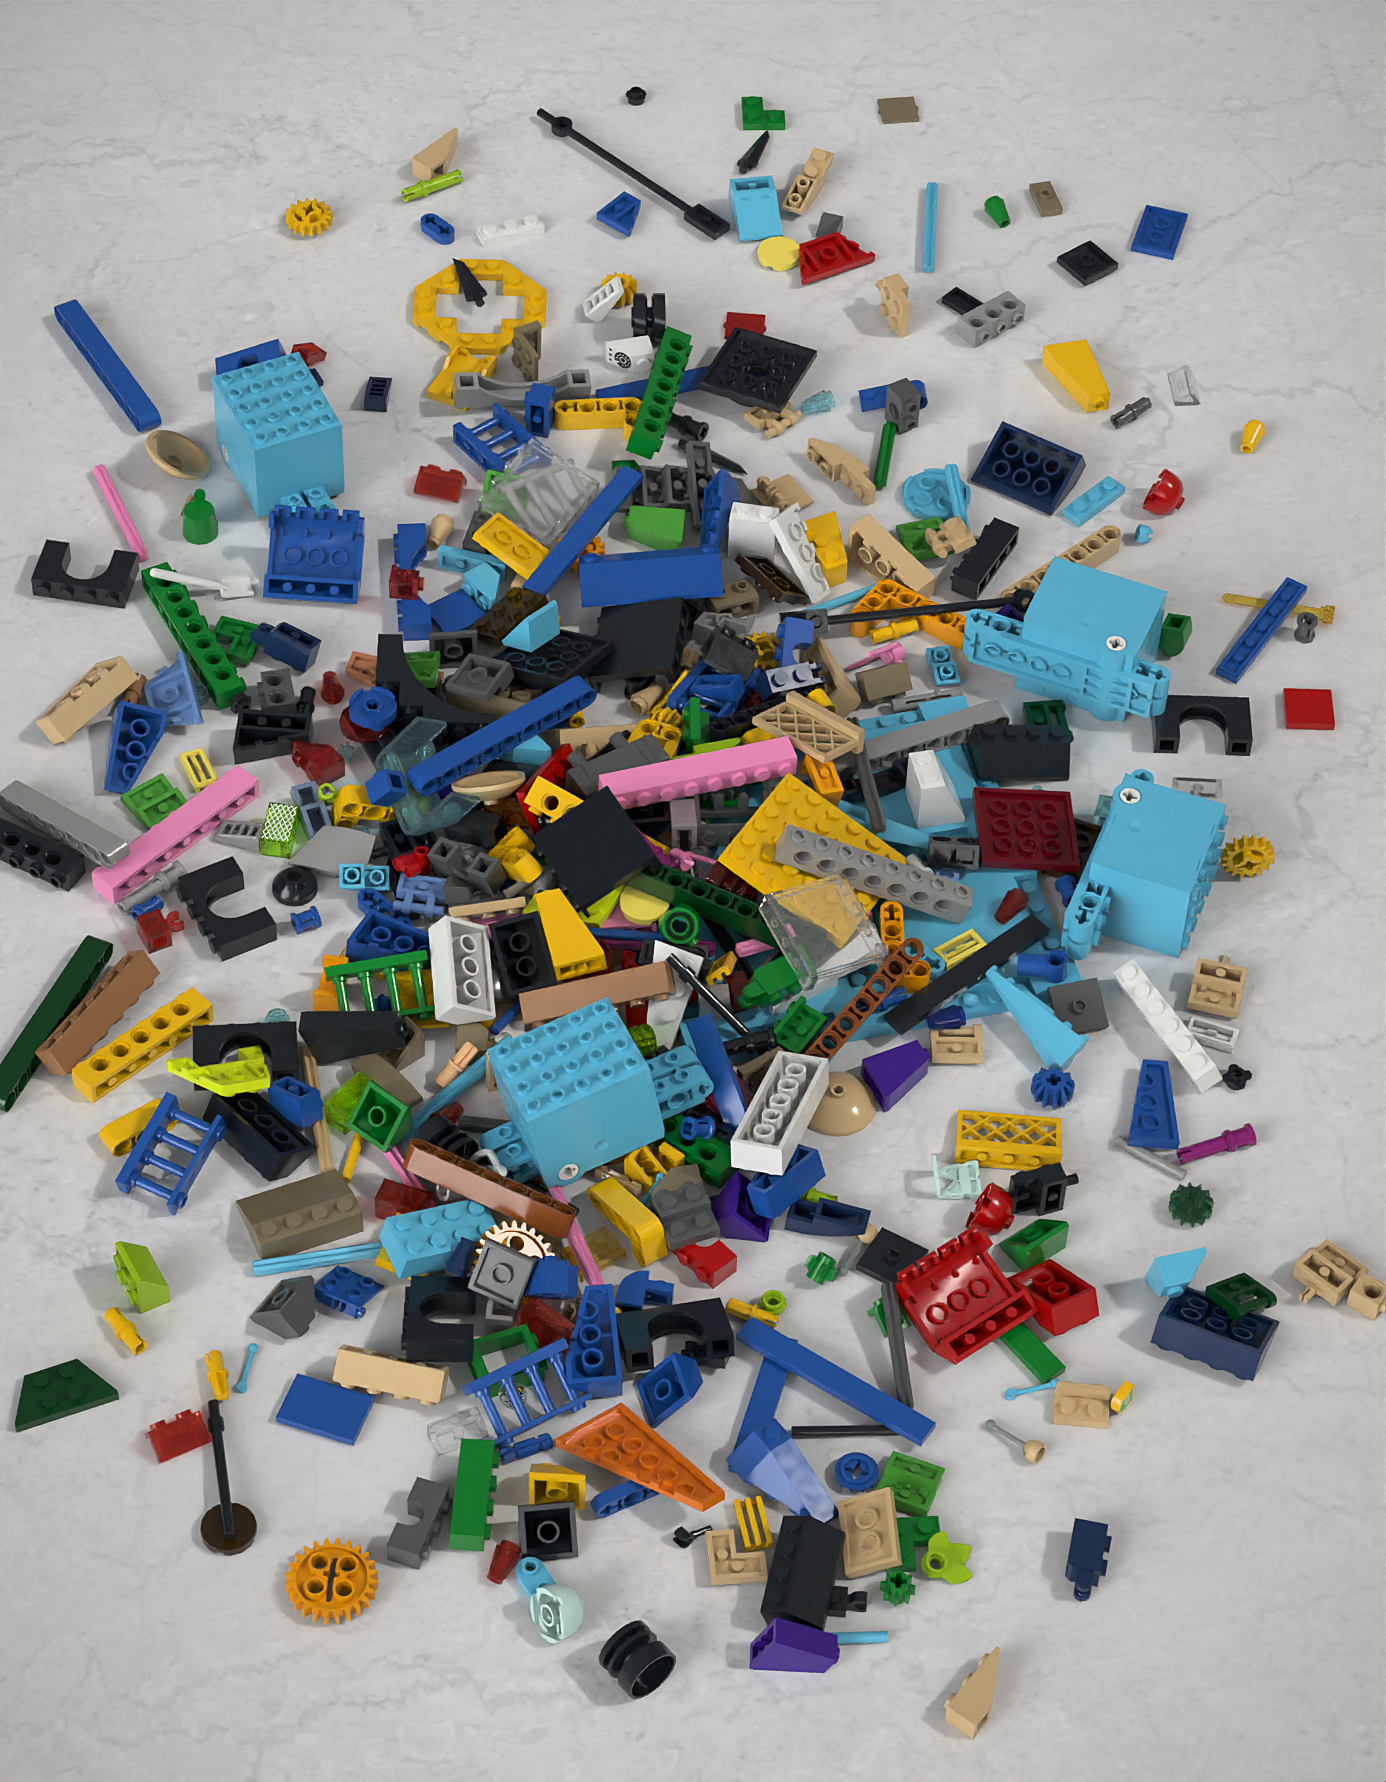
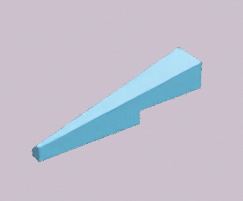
M840 800L837 808L881 840L928 849L929 835L931 834L913 829L909 825L884 816L886 831L876 834L873 832L867 809Z
M992 966L985 975L1047 1068L1049 1069L1051 1065L1056 1070L1061 1067L1063 1071L1069 1068L1075 1055L1083 1051L1089 1038L1085 1034L1080 1036L1071 1030L1072 1024L1068 1021L1062 1023L1054 1015V1010L1028 990H1019L1014 986V979L1011 977L1005 979L998 972V967Z

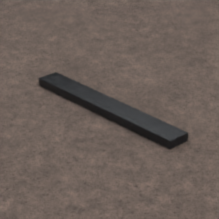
M1033 914L1029 915L884 1014V1021L900 1035H903L986 978L985 973L992 966L995 965L999 969L1018 956V953L1021 954L1047 936L1049 928Z

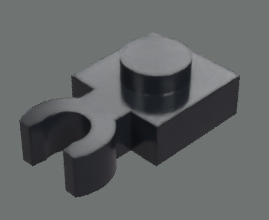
M686 1341L685 1349L681 1350V1355L698 1360V1365L710 1368L725 1369L730 1357L708 1360L703 1345H699L695 1341Z

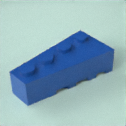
M370 909L347 939L346 957L352 963L426 950L428 964L423 965V969H431L429 933ZM408 968L399 969L398 971H408Z

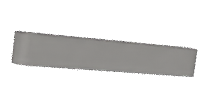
M15 780L0 791V806L6 812L107 869H112L130 854V849L126 842L117 835L18 780Z

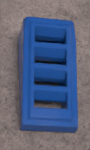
M740 674L698 675L689 688L691 693L730 702H738L745 693V685Z

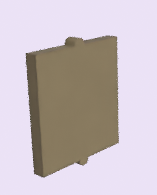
M913 96L877 99L878 114L881 115L883 124L919 122L918 106H916Z

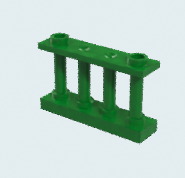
M426 950L324 967L326 982L332 981V984H335L340 1011H350L345 982H347V978L357 977L361 981L366 1011H376L371 978L373 974L383 972L387 980L392 1011H397L402 1020L406 1016L410 1019L417 1018L418 1021L432 1019V1015L435 1014V1005L428 1006L421 971L424 968L423 965L428 964ZM408 968V971L412 973L418 1008L402 1010L396 977L399 969Z

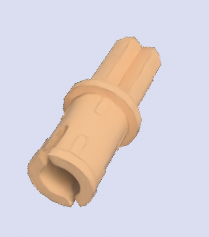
M466 1042L452 1059H448L449 1063L434 1080L443 1088L448 1086L460 1073L465 1071L464 1068L478 1053V1049L472 1043Z

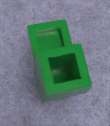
M1168 613L1162 624L1158 649L1164 650L1165 657L1177 656L1183 651L1192 634L1191 616Z

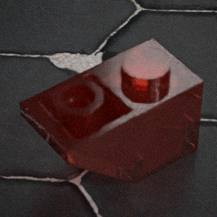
M299 741L292 743L293 754L291 757L293 763L298 768L301 767L306 772L309 780H315L319 787L324 783L331 784L345 776V759L331 745Z
M384 1178L374 1198L375 1217L385 1220L387 1217L396 1216L397 1212L405 1214L428 1209L434 1198V1193Z

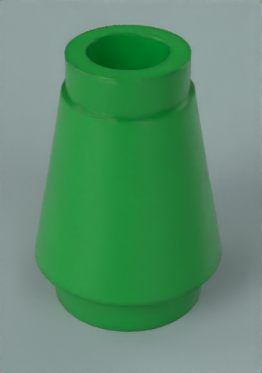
M992 196L985 201V212L1000 228L1007 227L1011 220L1004 200L999 196Z

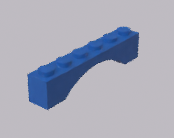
M425 523L397 524L398 534H393L394 548H398V550H394V563L399 564V567H395V581H400L399 584H396V598H401V600H397V615H402V617H398V632H403V641L429 640V633H432L431 607L420 598L411 583L415 569L427 556Z

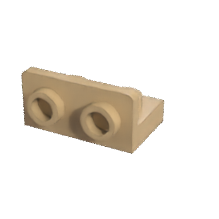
M1072 1381L1056 1382L1053 1401V1424L1108 1429L1111 1387L1101 1384H1079Z

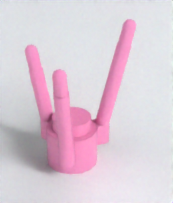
M894 641L887 646L868 652V657L847 666L845 669L846 671L852 670L880 657L885 664L902 662L901 659L906 655L905 649L902 644Z
M673 848L667 854V857L672 862L678 864L677 870L681 872L689 870L694 865L692 859L714 865L718 864V861L715 859L697 855L690 851L684 852L679 848Z

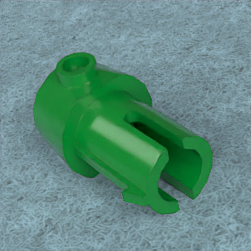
M680 903L659 917L658 929L666 942L691 948L699 942L697 936L701 930V920L693 907ZM677 918H682L687 922V927L682 932H677L672 927L673 921Z

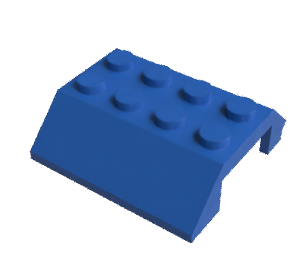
M275 505L274 511L269 513L270 543L267 574L264 576L263 598L357 604L362 581L365 542V517H360V510L343 509L342 516H339V509L320 508L319 514H315V507L296 506V512H292V506Z

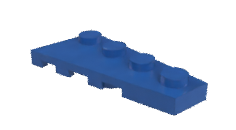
M1143 1059L1140 1065L1127 1146L1176 1150L1180 1145L1168 1061Z

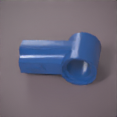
M1057 949L1049 951L1046 955L1018 953L1017 976L1045 977L1049 982L1060 983L1067 977V955L1065 952Z

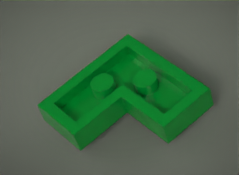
M741 97L743 130H785L784 110H763V97Z
M221 615L213 631L218 640L231 643L227 651V659L229 661L250 665L260 646L250 639V633L255 628L257 629L258 624Z
M938 1516L897 1518L902 1565L888 1568L887 1572L893 1573L899 1569L902 1572L916 1571L914 1547L928 1546L930 1538L940 1532Z

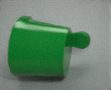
M196 489L194 492L195 500L188 502L183 509V537L186 541L196 545L212 542L219 533L214 507L205 500L206 493L203 489Z

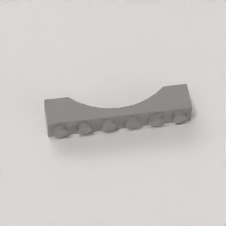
M589 369L565 370L546 379L523 383L498 381L485 377L478 372L454 373L452 389L455 408L493 407L495 403L501 407L526 406L524 404L525 393L530 391L533 383L554 386L555 404L561 400L590 399L592 386Z

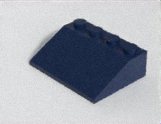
M1002 421L971 481L1052 516L1077 484L1086 467L1083 455Z
M1187 1287L1182 1295L1169 1298L1158 1316L1151 1343L1156 1344L1163 1350H1172L1180 1353L1189 1360H1198L1206 1363L1215 1370H1224L1232 1373L1241 1380L1253 1381L1260 1370L1280 1321L1254 1311L1245 1314L1242 1319L1234 1321L1229 1317L1228 1311L1216 1305L1214 1301L1205 1296V1293Z

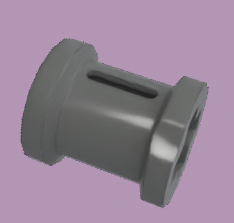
M1303 612L1297 617L1298 627L1294 631V638L1305 644L1311 643L1315 638L1314 628L1318 624V618L1312 613Z

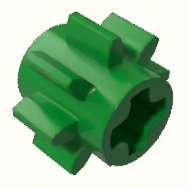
M821 1251L817 1256L810 1254L804 1264L808 1269L806 1276L821 1285L825 1281L833 1282L839 1272L835 1269L837 1261Z
M901 1569L893 1573L886 1572V1581L880 1582V1590L884 1592L883 1600H888L895 1607L904 1602L909 1604L910 1595L915 1594L916 1588L915 1585L911 1584L912 1575L907 1576Z

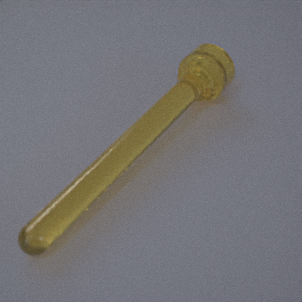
M1225 593L1222 596L1224 602L1263 608L1269 601ZM1296 605L1291 613L1309 612L1316 615L1323 623L1332 625L1335 606L1326 605V607L1315 608Z

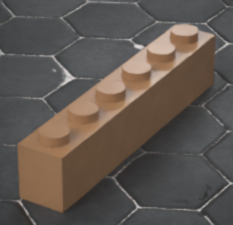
M144 950L128 951L35 1051V1054L52 1076L71 1074V1069L82 1058L92 1052V1047L97 1041L107 1036L108 1029L124 1017L123 1013L129 1007L138 1002L141 993L154 984V979L160 972Z
M662 961L520 993L519 1000L523 1023L533 1026V1029L606 997L610 999L615 1010L620 1011V1007L629 1005L630 1008L644 1006L647 1000L654 999V1002L667 1001L670 995L677 993L672 966L668 962Z

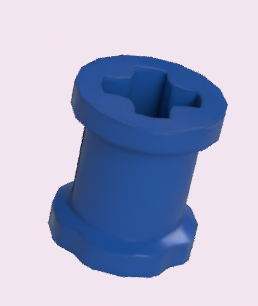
M1073 875L1062 876L1054 883L1055 889L1060 892L1062 903L1066 908H1068L1076 889V879Z
M314 905L310 907V910L298 914H290V920L297 935L302 934L303 930L314 926L317 928L322 926L319 912Z
M686 1116L681 1121V1135L687 1140H693L696 1137L710 1139L715 1134V1122L710 1116H702L700 1119Z

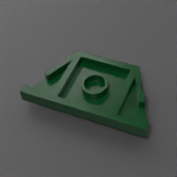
M78 1359L24 1375L15 1419L16 1432L18 1433L119 1400L118 1391Z

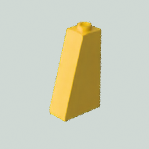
M1087 339L1044 345L1043 365L1086 412L1108 410L1110 391Z
M560 888L534 894L557 981L607 969L603 949Z

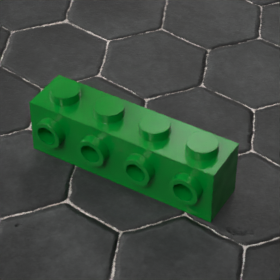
M461 1438L450 1528V1549L484 1551L485 1540H491L492 1524L487 1523L488 1516L493 1517L495 1500L490 1499L491 1492L496 1493L497 1476L493 1475V1469H499L500 1452H495L494 1440Z

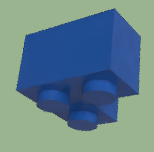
M545 1255L542 1258H535L537 1262L523 1297L553 1300H570L577 1297L578 1266L569 1265L567 1260H558V1256Z

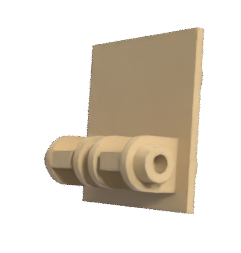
M789 474L770 481L768 477L760 476L757 479V488L750 490L763 506L779 508L780 513L798 502L800 509L814 503V500Z

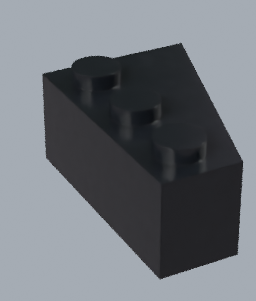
M239 708L233 744L235 765L311 750L314 731L312 714Z

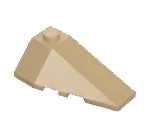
M818 636L812 642V645L802 652V663L809 662V664L822 662L823 669L818 672H812L813 678L826 676L827 683L812 687L809 690H824L836 706V714L846 718L861 703L860 697L832 653Z
M638 724L545 730L541 734L544 742L551 748L552 755L561 744L570 743L573 751H576L582 741L594 742L601 749L609 743V738L614 733L629 730L632 733Z

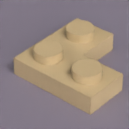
M734 1529L705 1531L711 1586L767 1582L768 1574L765 1551L736 1553Z

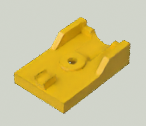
M456 343L447 355L443 369L427 389V397L454 406L452 391L454 373L478 372L485 377L491 378L497 370V356L491 355L490 357L485 356L483 359H477L467 349L462 348V344ZM469 407L460 408V409H463V410H466V411H467V410L469 409Z

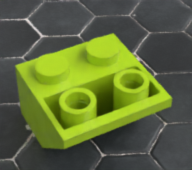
M122 1241L116 1242V1254L113 1255V1259L118 1270L115 1271V1275L120 1286L125 1285L127 1288L126 1295L131 1306L136 1305L140 1314L169 1303V1286L148 1248Z

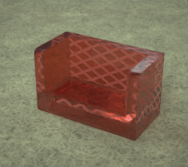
M535 1296L517 1313V1326L527 1324L530 1333H535L539 1348H543L562 1338H565L570 1347L575 1325ZM569 1348L561 1351L563 1356L568 1352Z

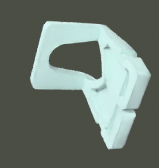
M932 1154L938 1198L964 1199V1197H970V1199L980 1196L982 1187L981 1180L979 1179L978 1161H967L964 1164L957 1163L937 1168L936 1154ZM939 1176L951 1180L952 1183L945 1189L940 1190Z

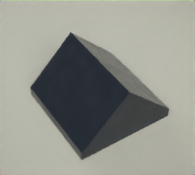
M574 1500L518 1505V1533L521 1559L535 1557L542 1561L578 1557Z

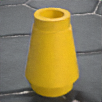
M1249 420L1244 425L1240 446L1242 452L1251 454L1263 438L1265 426L1262 422Z

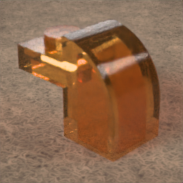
M512 794L500 798L497 804H484V812L502 815L506 827L515 828L519 826L521 829L529 830L530 824L520 802L512 801Z

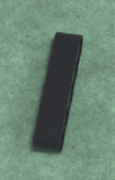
M798 690V691H795V692L799 693L800 695H802V696H804V697H807V695H808L811 691H810V690ZM786 695L711 721L709 724L710 743L738 737L741 739L747 731L758 727L752 724L754 716L785 702Z

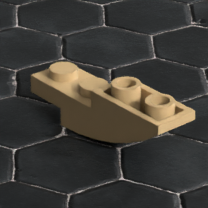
M814 147L801 174H797L781 209L802 215L812 205L826 182V174L834 160V153Z
M815 438L808 439L807 457L821 470L823 475L827 476L832 482L841 479L842 483L848 486L856 498L860 499L866 506L875 502L876 486L869 480L870 469L864 463L833 444Z

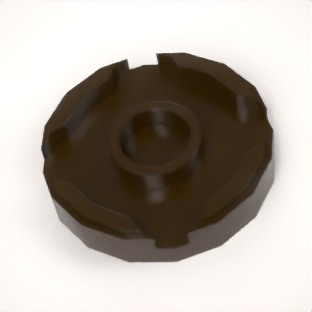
M231 1503L235 1527V1537L232 1539L224 1537L220 1504L206 1512L201 1521L200 1532L203 1543L210 1551L216 1554L219 1552L232 1556L242 1553L251 1547L257 1534V1522L254 1514L247 1507L239 1503Z

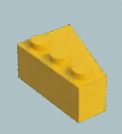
M836 511L806 520L805 523L808 528L805 531L808 542L813 543L815 547V561L821 564L829 588L845 583L848 561Z

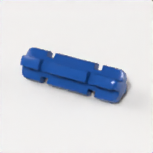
M549 1433L538 1435V1439L532 1437L514 1443V1447L510 1445L499 1449L500 1458L504 1464L513 1462L516 1457L519 1460L539 1453L540 1449L542 1451L551 1449L553 1447L552 1438Z

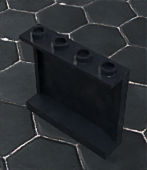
M683 597L601 608L600 617L597 618L598 631L595 637L615 641V649L594 665L588 675L589 683L593 684L597 693H600L602 682L661 674H665L669 684H674L678 680L689 619V611Z
M605 786L532 836L537 843L534 849L542 860L547 858L549 861L545 865L553 877L558 875L561 879L557 882L565 895L568 893L572 895L573 898L569 900L577 913L583 911L587 918L590 917L586 910L588 907L642 870L651 866L653 871L656 872L663 867L608 786Z

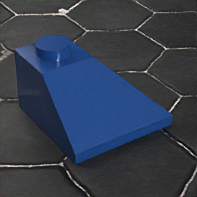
M673 1352L636 1382L651 1427L656 1428L694 1398L703 1383L695 1359Z

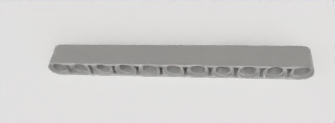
M991 700L866 740L864 742L872 772L892 767L893 761L909 757V753L926 750L938 752L966 743L974 724L1009 725L1010 719L999 702ZM849 751L832 760L839 777L851 774L854 779L859 777L853 752ZM803 761L797 762L796 774L792 775L815 791L809 774H800L799 770ZM784 777L761 781L764 789L768 790V795L772 793Z

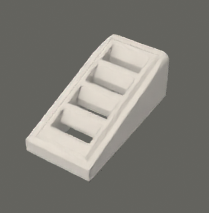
M616 276L583 302L587 318L599 323L603 320L624 293L620 277Z

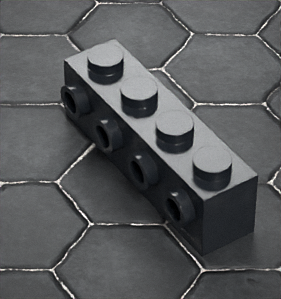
M995 517L989 525L986 524L980 538L975 539L977 545L972 546L969 553L963 555L958 568L955 567L950 575V580H952L951 591L976 601L1017 545L1019 527Z

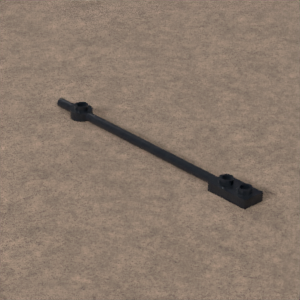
M542 108L537 111V116L551 124V131L554 135L558 137H571L685 212L684 220L712 239L716 240L730 231V223L701 204H697L694 207L688 205L574 130L571 119L563 116L554 117Z
M1020 588L1013 593L1012 597L831 616H828L826 608L779 613V622L781 624L786 617L814 621L813 635L829 633L828 625L962 612L972 609L1001 608L1008 603L1019 612L1026 613L1035 594L1027 588ZM1024 598L1029 599L1026 605L1021 603Z

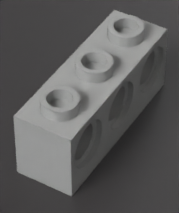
M1006 291L958 317L957 334L975 348L1023 322L1026 304L1011 292Z

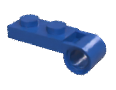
M912 380L910 382L921 393V410L928 404L925 384L920 380ZM887 385L858 390L862 412L885 408Z

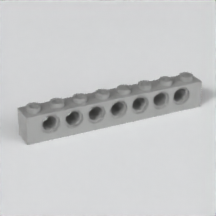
M787 824L776 842L774 861L890 901H895L939 918L960 924L972 908L974 890L972 887Z

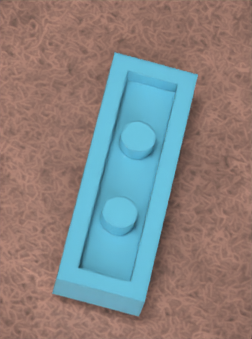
M1107 476L1063 509V516L1080 527L1125 494V486Z
M440 545L438 549V568L465 573L487 562L500 575V581L505 582L507 579L508 565L500 561L496 556Z

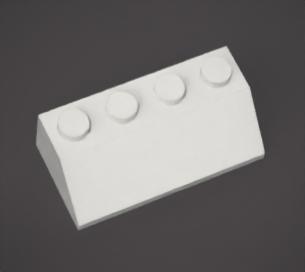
M445 915L428 928L436 1020L456 1025L492 1020L496 1017L488 926Z

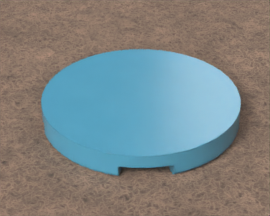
M925 469L924 472L907 478L902 489V501L905 508L911 514L922 520L940 517L943 522L954 518L944 469ZM960 479L967 511L970 505L971 491L969 485H966Z

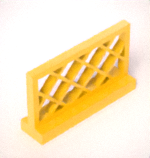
M958 1110L955 1164H964L967 1161L976 1160L979 1167L1026 1171L1037 1169L1045 1164L1051 1165L1058 1162L1061 1164L1062 1118ZM963 1119L974 1120L976 1124L970 1127L963 1122ZM999 1122L1002 1126L995 1129L990 1123ZM1025 1124L1029 1128L1021 1131L1016 1125ZM1049 1126L1056 1127V1129L1047 1133L1042 1127ZM984 1128L989 1134L982 1137L976 1131ZM1010 1130L1015 1136L1008 1139L1002 1133ZM1035 1132L1041 1138L1034 1141L1029 1135ZM970 1135V1136H971L973 1139H975V1140H972V1139H964V1138H966L967 1136ZM994 1138H997V1139H998L999 1141H1001V1142L990 1141V1140H992V1139H994ZM1023 1140L1026 1144H1020L1017 1142ZM1046 1142H1048V1143H1050L1052 1146H1044L1043 1144H1045Z

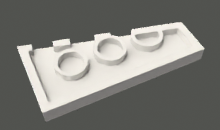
M796 502L768 522L772 532L781 544L784 554L788 557L794 568L795 574L800 579L806 594L814 604L822 600L831 591L821 564L815 561L816 550L813 543L808 542L805 534L808 528L805 521H801L797 511L801 509L798 502Z
M655 940L653 963L667 962L665 959L673 953L686 967L689 965L696 972L695 976L698 977L704 957ZM673 967L672 971L677 994L670 995L667 1001L654 1002V999L649 1000L644 1046L657 1050L662 1045L666 1046L669 1050L672 1049L693 991V987L688 982L685 984L678 977L679 973Z

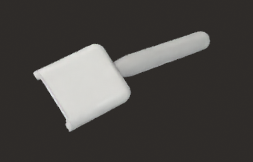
M158 568L150 570V575L155 578L206 589L220 590L223 598L254 596L249 574L220 576L217 579L218 582Z

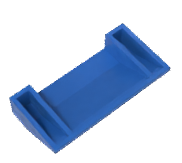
M707 543L702 544L700 547L605 555L587 553L579 557L582 608L631 604L677 597L696 599L724 596L719 545L714 546V544Z

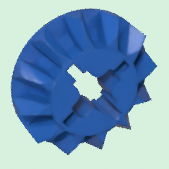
M852 1452L842 1456L837 1461L834 1470L835 1480H838L840 1487L848 1488L851 1493L854 1490H860L863 1493L867 1488H873L879 1476V1468L874 1459L859 1452ZM860 1466L859 1470L861 1475H859L858 1478L853 1479V1473L855 1472V1469H857V1467Z

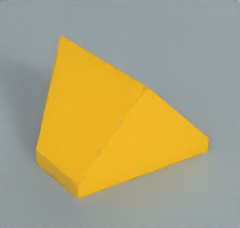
M645 1145L631 1151L624 1159V1175L631 1178V1182L635 1180L641 1183L642 1191L646 1193L649 1192L655 1183L658 1173L667 1174V1171L658 1162V1156L650 1145Z

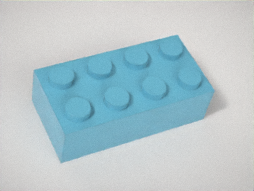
M469 1199L387 1217L379 1238L400 1280L446 1269L448 1266L446 1262L460 1242L461 1237L477 1242L482 1239L481 1235L486 1231L489 1232V1228L496 1225L487 1206Z

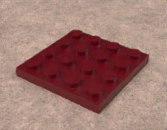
M973 787L972 798L976 833L980 844L979 858L981 868L1079 872L1080 860L1070 792Z

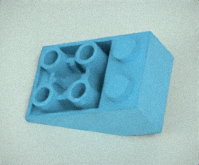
M772 175L729 179V203L740 242L768 239L777 236L783 237L776 188Z

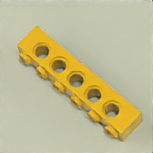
M537 776L524 802L530 805L528 810L541 817L545 813L550 816L549 822L552 823L582 803L583 800ZM552 798H557L559 801L558 807L555 810H550L548 807V803ZM645 835L652 844L661 847L664 850L663 853L667 856L671 850L670 848Z
M193 987L179 994L176 999L160 1007L145 1020L139 1021L136 1026L126 1033L120 1034L110 1044L98 1049L95 1054L85 1061L79 1062L71 1069L73 1085L92 1103H95L193 1035V1026L208 1025L213 1022V1005Z

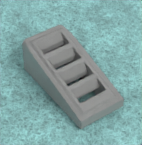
M222 820L213 836V840L260 853L267 840L263 833V830L266 828L265 823ZM226 828L230 829L228 834H224Z

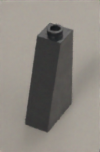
M397 1011L301 1012L298 1032L318 1064L321 1065L405 1047V1039L409 1029L407 1022L402 1020Z

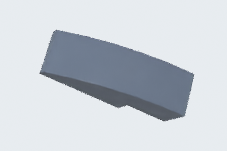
M315 780L291 787L290 795L294 807H297V815L309 841L324 825L332 826L324 800L321 801L318 797V788Z

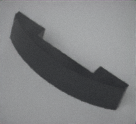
M909 757L893 761L892 768L873 773L879 798L906 787ZM851 774L839 777L844 789L841 800L849 802L865 801L859 778L854 779Z

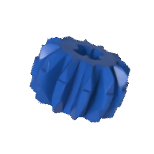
M1051 1065L1048 1070L1041 1067L1039 1073L1034 1074L1030 1091L1034 1095L1035 1102H1042L1043 1108L1047 1105H1051L1053 1109L1057 1105L1064 1108L1067 1102H1071L1073 1098L1075 1083L1071 1079L1070 1072L1063 1073L1062 1067L1056 1070Z

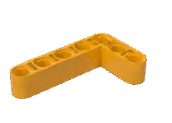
M883 579L851 610V613L938 605V603L895 581ZM955 612L914 616L919 630L962 651L965 617ZM904 617V618H898V619H900V620L903 621V620L909 619V618H911V617ZM882 620L850 623L849 632L857 638L866 637L869 635V631L873 630Z

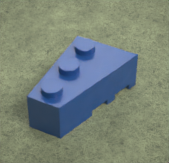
M798 1144L783 1175H771L764 1172L756 1173L747 1186L755 1214L775 1219L826 1176L817 1149Z

